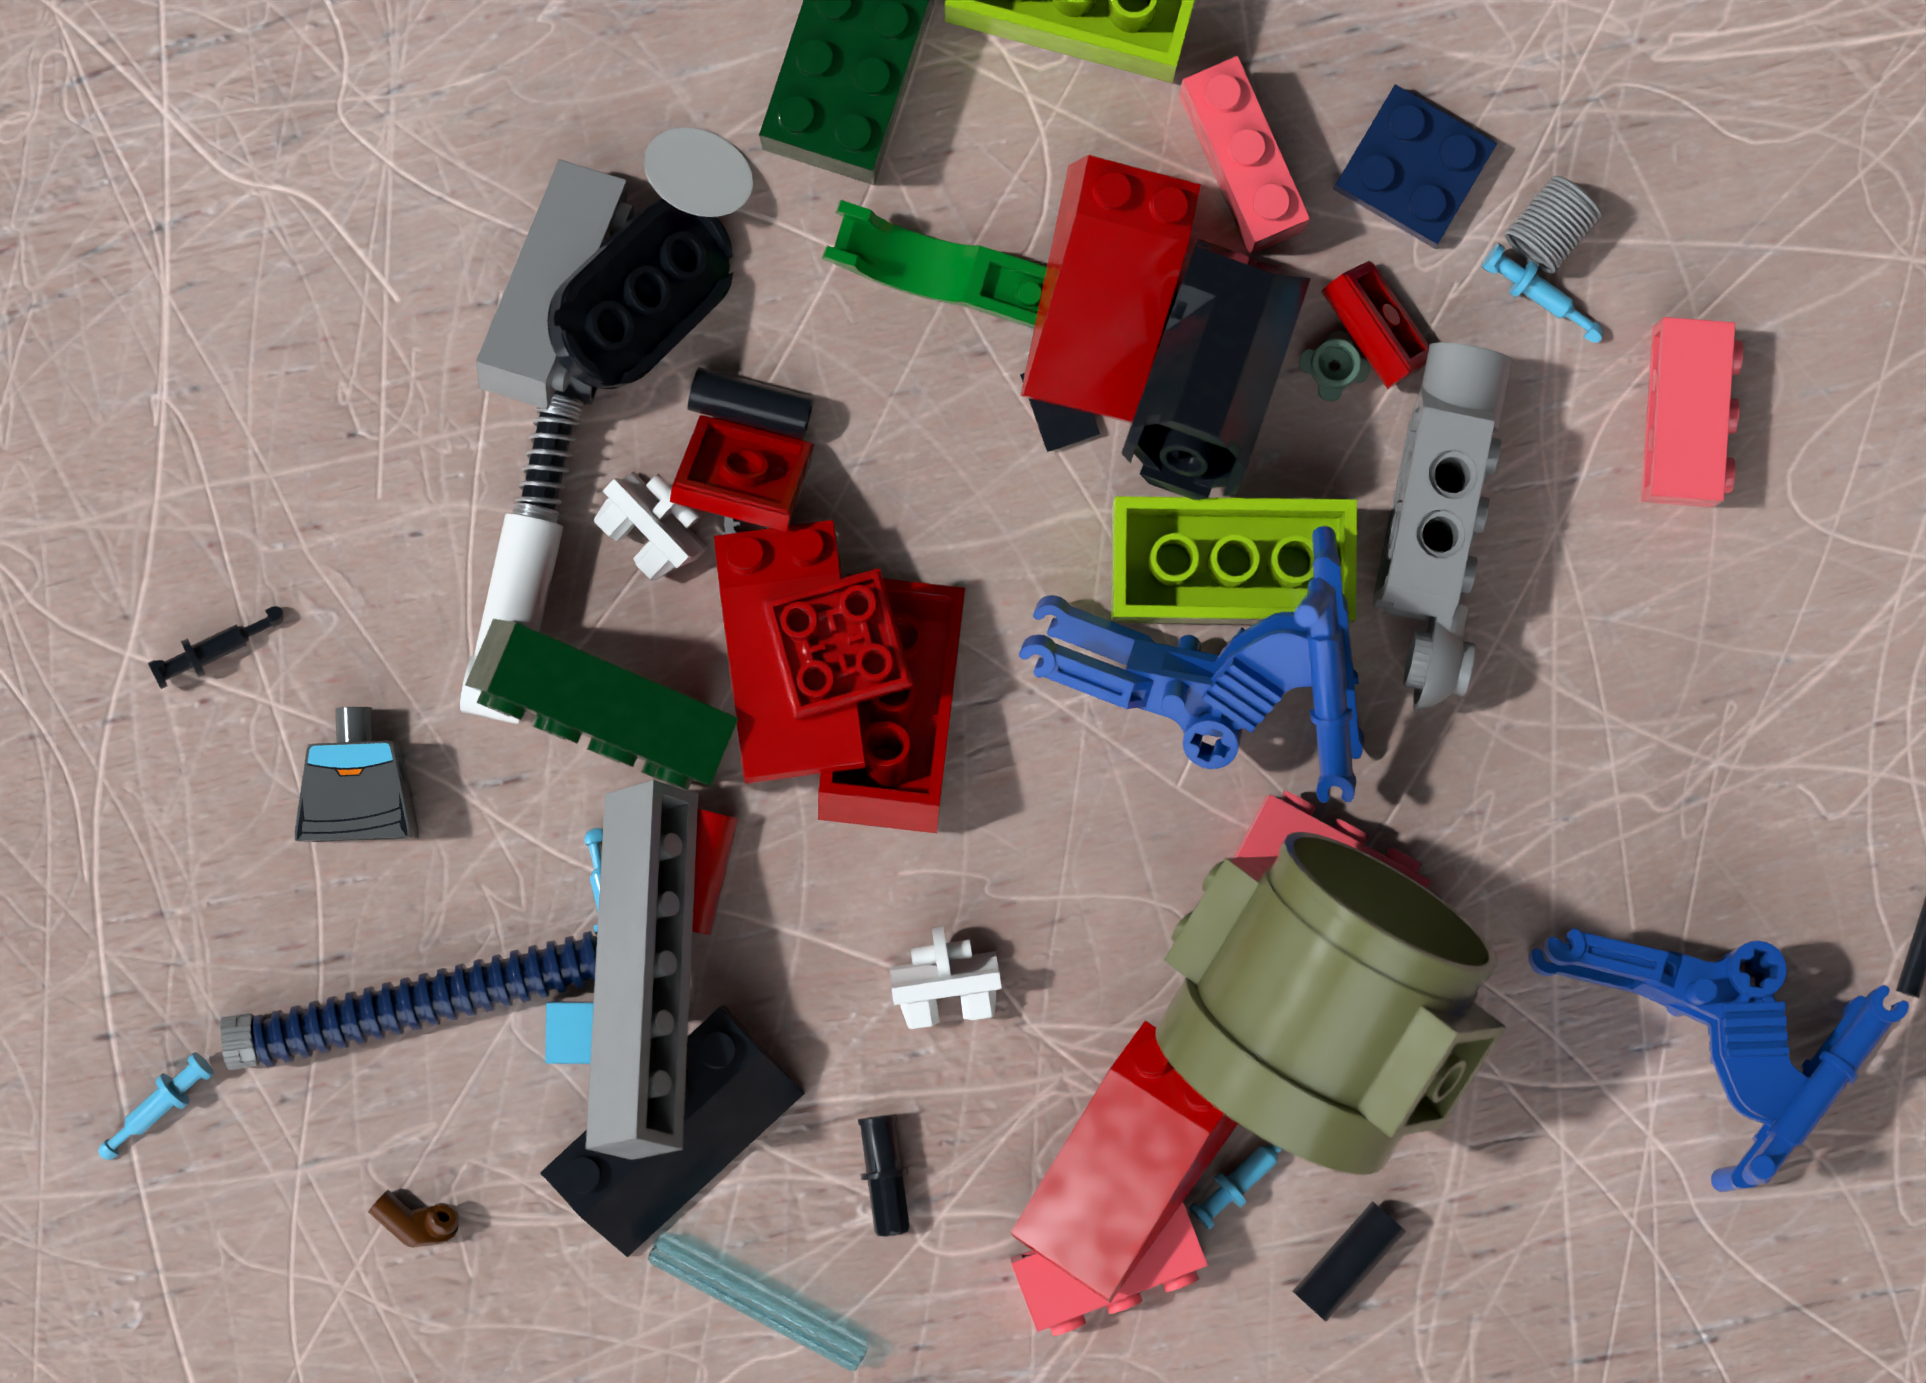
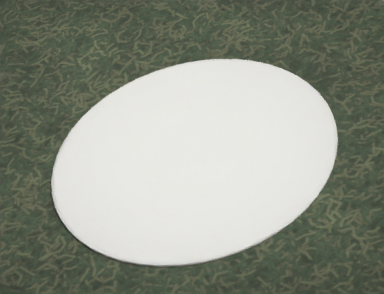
M687 127L667 130L656 136L649 143L644 155L645 173L654 190L669 204L684 212L704 217L724 216L740 209L751 195L753 177L746 159L731 143L709 131Z

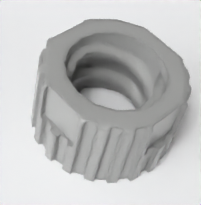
M252 1013L221 1018V1044L224 1061L228 1070L254 1067L260 1064L252 1038V1024L254 1020Z

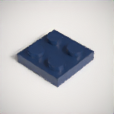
M1395 84L1333 190L1435 249L1497 143Z

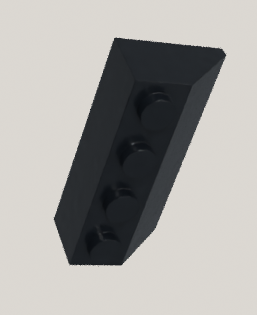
M723 1005L687 1036L682 1150L631 1160L586 1149L587 1130H585L546 1166L540 1174L580 1218L628 1258L800 1099L805 1092L732 1012Z

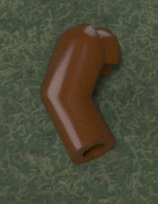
M389 1189L368 1211L398 1240L411 1248L443 1244L453 1238L458 1231L459 1216L453 1206L447 1203H437L434 1206L411 1210Z

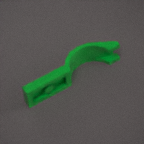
M843 200L838 202L835 213L843 216L835 245L834 247L828 245L825 247L822 256L823 260L873 282L904 293L943 303L961 305L1034 329L1047 267L981 245H964L928 237L892 224L877 216L871 209Z

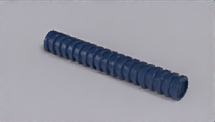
M592 931L583 933V939L576 941L574 936L565 937V944L557 945L556 941L553 940L546 943L545 949L539 950L537 945L528 947V953L521 954L519 950L510 951V958L503 959L501 954L492 956L490 963L485 964L483 959L473 961V967L467 968L464 963L455 965V972L449 973L446 968L437 970L435 977H430L428 973L419 974L418 981L412 982L409 977L400 980V985L396 987L393 986L392 982L382 984L380 991H376L374 987L364 988L363 995L360 996L355 991L345 994L344 1000H339L337 996L328 997L325 1005H321L317 1000L309 1002L308 1009L305 1010L300 1005L290 1008L289 1014H284L282 1010L273 1011L270 1019H267L263 1014L254 1016L252 1038L260 1062L266 1068L276 1066L277 1059H282L284 1063L293 1062L296 1054H300L304 1059L312 1057L313 1050L316 1049L321 1054L331 1051L332 1045H337L339 1049L348 1048L351 1040H355L359 1045L367 1043L368 1036L371 1035L376 1040L386 1037L387 1031H392L394 1035L403 1034L404 1027L410 1026L415 1031L422 1029V1022L428 1021L431 1026L440 1024L442 1017H447L449 1021L458 1020L459 1013L465 1012L470 1017L477 1014V1008L483 1007L486 1012L495 1010V1004L502 1003L504 1007L513 1006V999L520 998L523 1003L531 1001L532 994L538 993L540 998H544L550 995V990L557 989L558 993H564L568 991V985L575 984L577 989L586 987L587 980L593 979L595 982L597 936H594Z

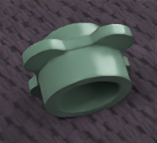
M1343 331L1331 332L1326 342L1316 350H1305L1299 359L1301 371L1311 374L1319 386V396L1326 401L1338 400L1342 395L1343 389L1353 382H1364L1370 374L1368 361L1359 357L1357 350L1351 345V337ZM1331 361L1339 362L1340 369L1338 371L1330 370L1329 363Z

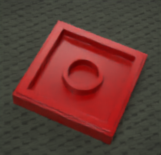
M700 415L674 479L669 502L787 532L812 461L815 444Z

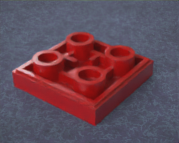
M880 568L762 601L795 720L913 687Z

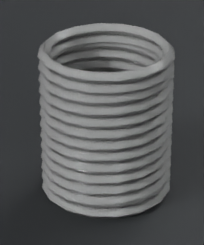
M1552 176L1551 180H1548L1544 188L1538 192L1533 201L1517 217L1518 219H1515L1514 223L1510 225L1509 230L1505 231V237L1511 247L1528 263L1530 261L1539 265L1538 269L1545 273H1555L1556 269L1563 263V260H1566L1567 256L1571 254L1570 251H1573L1574 247L1578 246V242L1582 241L1586 233H1589L1593 225L1602 217L1597 203L1582 188L1562 176Z

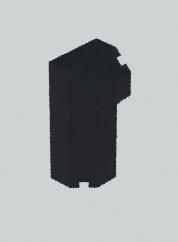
M1201 239L1197 240L1121 452L1129 463H1131L1133 455L1142 462L1143 466L1140 475L1148 484L1192 500L1207 499L1211 489L1225 487L1223 496L1237 494L1247 470L1311 278Z

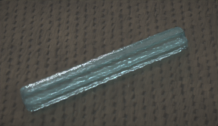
M662 1233L655 1241L649 1253L648 1261L650 1264L849 1371H855L860 1366L868 1351V1343L861 1337L669 1234Z

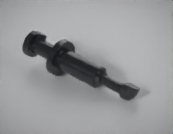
M278 606L270 607L265 610L267 617L249 626L243 627L235 624L193 645L190 644L188 638L182 640L181 643L185 652L166 661L152 660L148 662L161 689L168 687L166 680L194 668L198 677L205 675L203 666L247 646L246 643L249 641L250 636L271 626L273 628L279 626L284 618L282 609Z

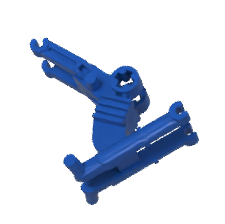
M1320 526L1313 531L1314 579L1309 582L1308 593L1295 612L1275 613L1246 630L1241 627L1237 635L1221 650L1220 655L1201 652V642L1193 635L1182 636L1178 640L1177 647L1155 643L1149 635L1070 606L1065 599L1059 596H1045L1036 604L1033 617L1036 620H1041L1046 615L1056 617L1052 618L1047 631L1049 637L1066 641L1127 665L1124 670L1056 644L1045 635L1037 634L1025 639L1019 653V657L1023 660L1029 659L1032 655L1041 656L1037 660L1033 671L1034 676L1038 678L1045 677L1124 709L1139 708L1174 720L1183 730L1182 744L1186 756L1190 761L1202 768L1218 769L1230 764L1238 753L1243 728L1252 733L1256 729L1257 724L1263 721L1266 714L1271 712L1275 704L1279 703L1282 699L1283 694L1297 687H1312L1314 709H1310V719L1316 725L1320 775L1316 789L1317 797L1322 803L1328 802L1331 787L1337 786L1342 789L1341 797L1345 802H1351L1354 798L1357 780L1353 773L1352 758L1359 759L1361 757L1365 737L1363 731L1358 726L1355 684H1359V676L1357 671L1353 669L1348 603L1343 594L1336 532L1331 527ZM1207 734L1222 737L1217 739L1213 746L1202 741L1203 735Z
M1573 928L1566 933V941L1568 943L1557 940L1555 937H1550L1544 942L1545 955L1552 963L1544 959L1543 952L1539 948H1535L1528 955L1531 968L1542 976L1561 975L1639 994L1665 1006L1667 1011L1675 1017L1684 1015L1708 1026V1036H1710L1709 1051L1711 1052L1710 1063L1714 1064L1726 1097L1732 1107L1742 1116L1762 1123V1126L1752 1138L1754 1143L1739 1163L1734 1166L1719 1168L1713 1172L1711 1183L1714 1189L1719 1192L1749 1189L1759 1184L1769 1183L1794 1148L1803 1144L1848 1082L1853 1084L1858 1078L1857 1070L1890 1026L1904 1018L1909 1010V1003L1905 1000L1891 1005L1890 1011L1884 1008L1883 1000L1890 992L1889 987L1886 985L1875 988L1866 998L1858 996L1851 999L1844 1006L1841 1021L1811 1061L1806 1059L1801 1065L1803 1071L1801 1073L1793 1066L1788 1056L1787 1019L1784 1015L1786 1010L1785 1002H1776L1774 995L1786 979V961L1781 952L1770 943L1751 941L1727 953L1716 962H1708L1675 951H1662L1580 932L1578 929ZM1742 963L1745 964V973L1739 972L1740 964ZM1750 977H1755L1754 986H1750Z

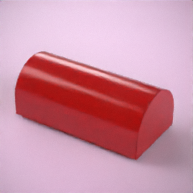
M1369 260L1342 273L1321 290V293L1387 390L1398 385L1426 366L1429 344L1373 262Z
M697 809L692 932L711 935L739 819Z

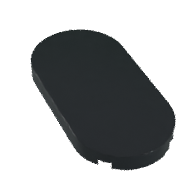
M661 199L636 213L558 287L552 297L548 310V333L558 360L573 377L588 386L598 389H616L638 381L649 373L725 298L732 284L733 272L729 273V258L733 257V251L728 233L717 217H704L684 212Z

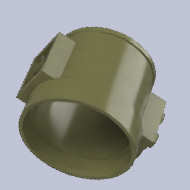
M1293 832L1288 834L1281 844L1278 856L1225 858L1224 861L1216 864L1203 882L1202 889L1205 893L1193 912L1185 915L1175 927L1172 933L1174 944L1164 961L1186 978L1156 1027V1038L1162 1052L1176 1071L1204 1098L1240 1125L1268 1142L1302 1159L1332 1170L1357 1175L1379 1172L1384 1168L1404 1135L1443 1127L1505 1030L1506 1026L1474 1003L1482 982L1489 979L1497 966V958L1492 947L1480 932L1461 914L1410 877L1361 850L1325 836L1307 832Z

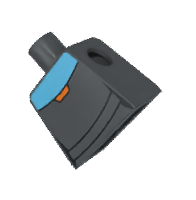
M372 707L335 708L336 743L308 744L295 825V841L327 842L419 838L401 744L395 741H373Z

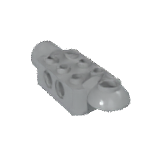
M1437 342L1429 346L1422 385L1408 423L1374 591L1373 607L1385 609V613L1429 622L1426 632L1416 630L1413 633L1404 670V686L1414 688L1413 708L1415 710L1436 706L1446 700L1451 694L1464 697L1470 682L1475 658V644L1463 641L1469 608L1458 602L1464 592H1471L1475 579L1477 557L1468 556L1471 540L1474 539L1476 533L1482 534L1487 519L1489 498L1480 497L1482 484L1486 481L1487 475H1493L1497 467L1501 439L1492 438V434L1499 431L1513 362L1512 358L1505 354L1459 343ZM1434 471L1448 473L1454 479L1456 492L1448 493L1443 491L1434 479ZM1423 528L1433 529L1442 536L1444 541L1443 553L1432 551L1425 545L1422 538Z

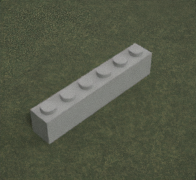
M650 780L607 793L604 799L586 1149L631 1160L682 1150L698 794L656 780Z

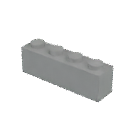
M558 159L476 360L479 389L546 410L550 406L555 391L564 392L566 390L571 374L558 360L550 342L547 323L549 306L558 287L634 216V206L627 204V180Z

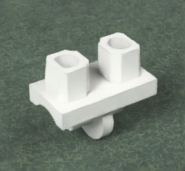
M631 472L621 480L618 477L613 479L603 490L608 499L594 518V522L608 537L613 538L615 541L623 539L636 526L650 541L633 559L636 566L650 580L655 581L675 568L678 569L697 560L707 547L689 529L700 516L691 507L669 502L672 487L660 474L654 476L646 484L635 472Z
M944 926L932 927L934 945L911 948L913 964L889 967L894 1005H901V1010L909 1029L931 1027L940 1023L936 1000L938 998L960 995L964 1019L978 1020L995 1016L996 990L1002 989L996 951L972 955L970 939L946 943Z

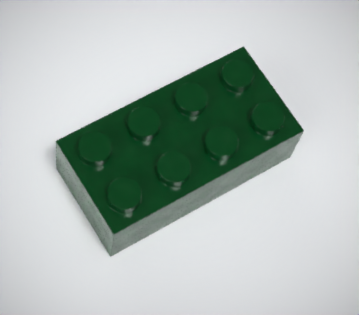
M803 0L759 133L762 149L875 186L935 0Z
M494 618L465 683V686L480 692L477 704L522 720L525 711L536 715L532 727L578 744L581 735L590 738L587 750L630 767H634L638 758L645 761L641 773L685 790L689 789L692 780L711 786L739 719L519 623Z

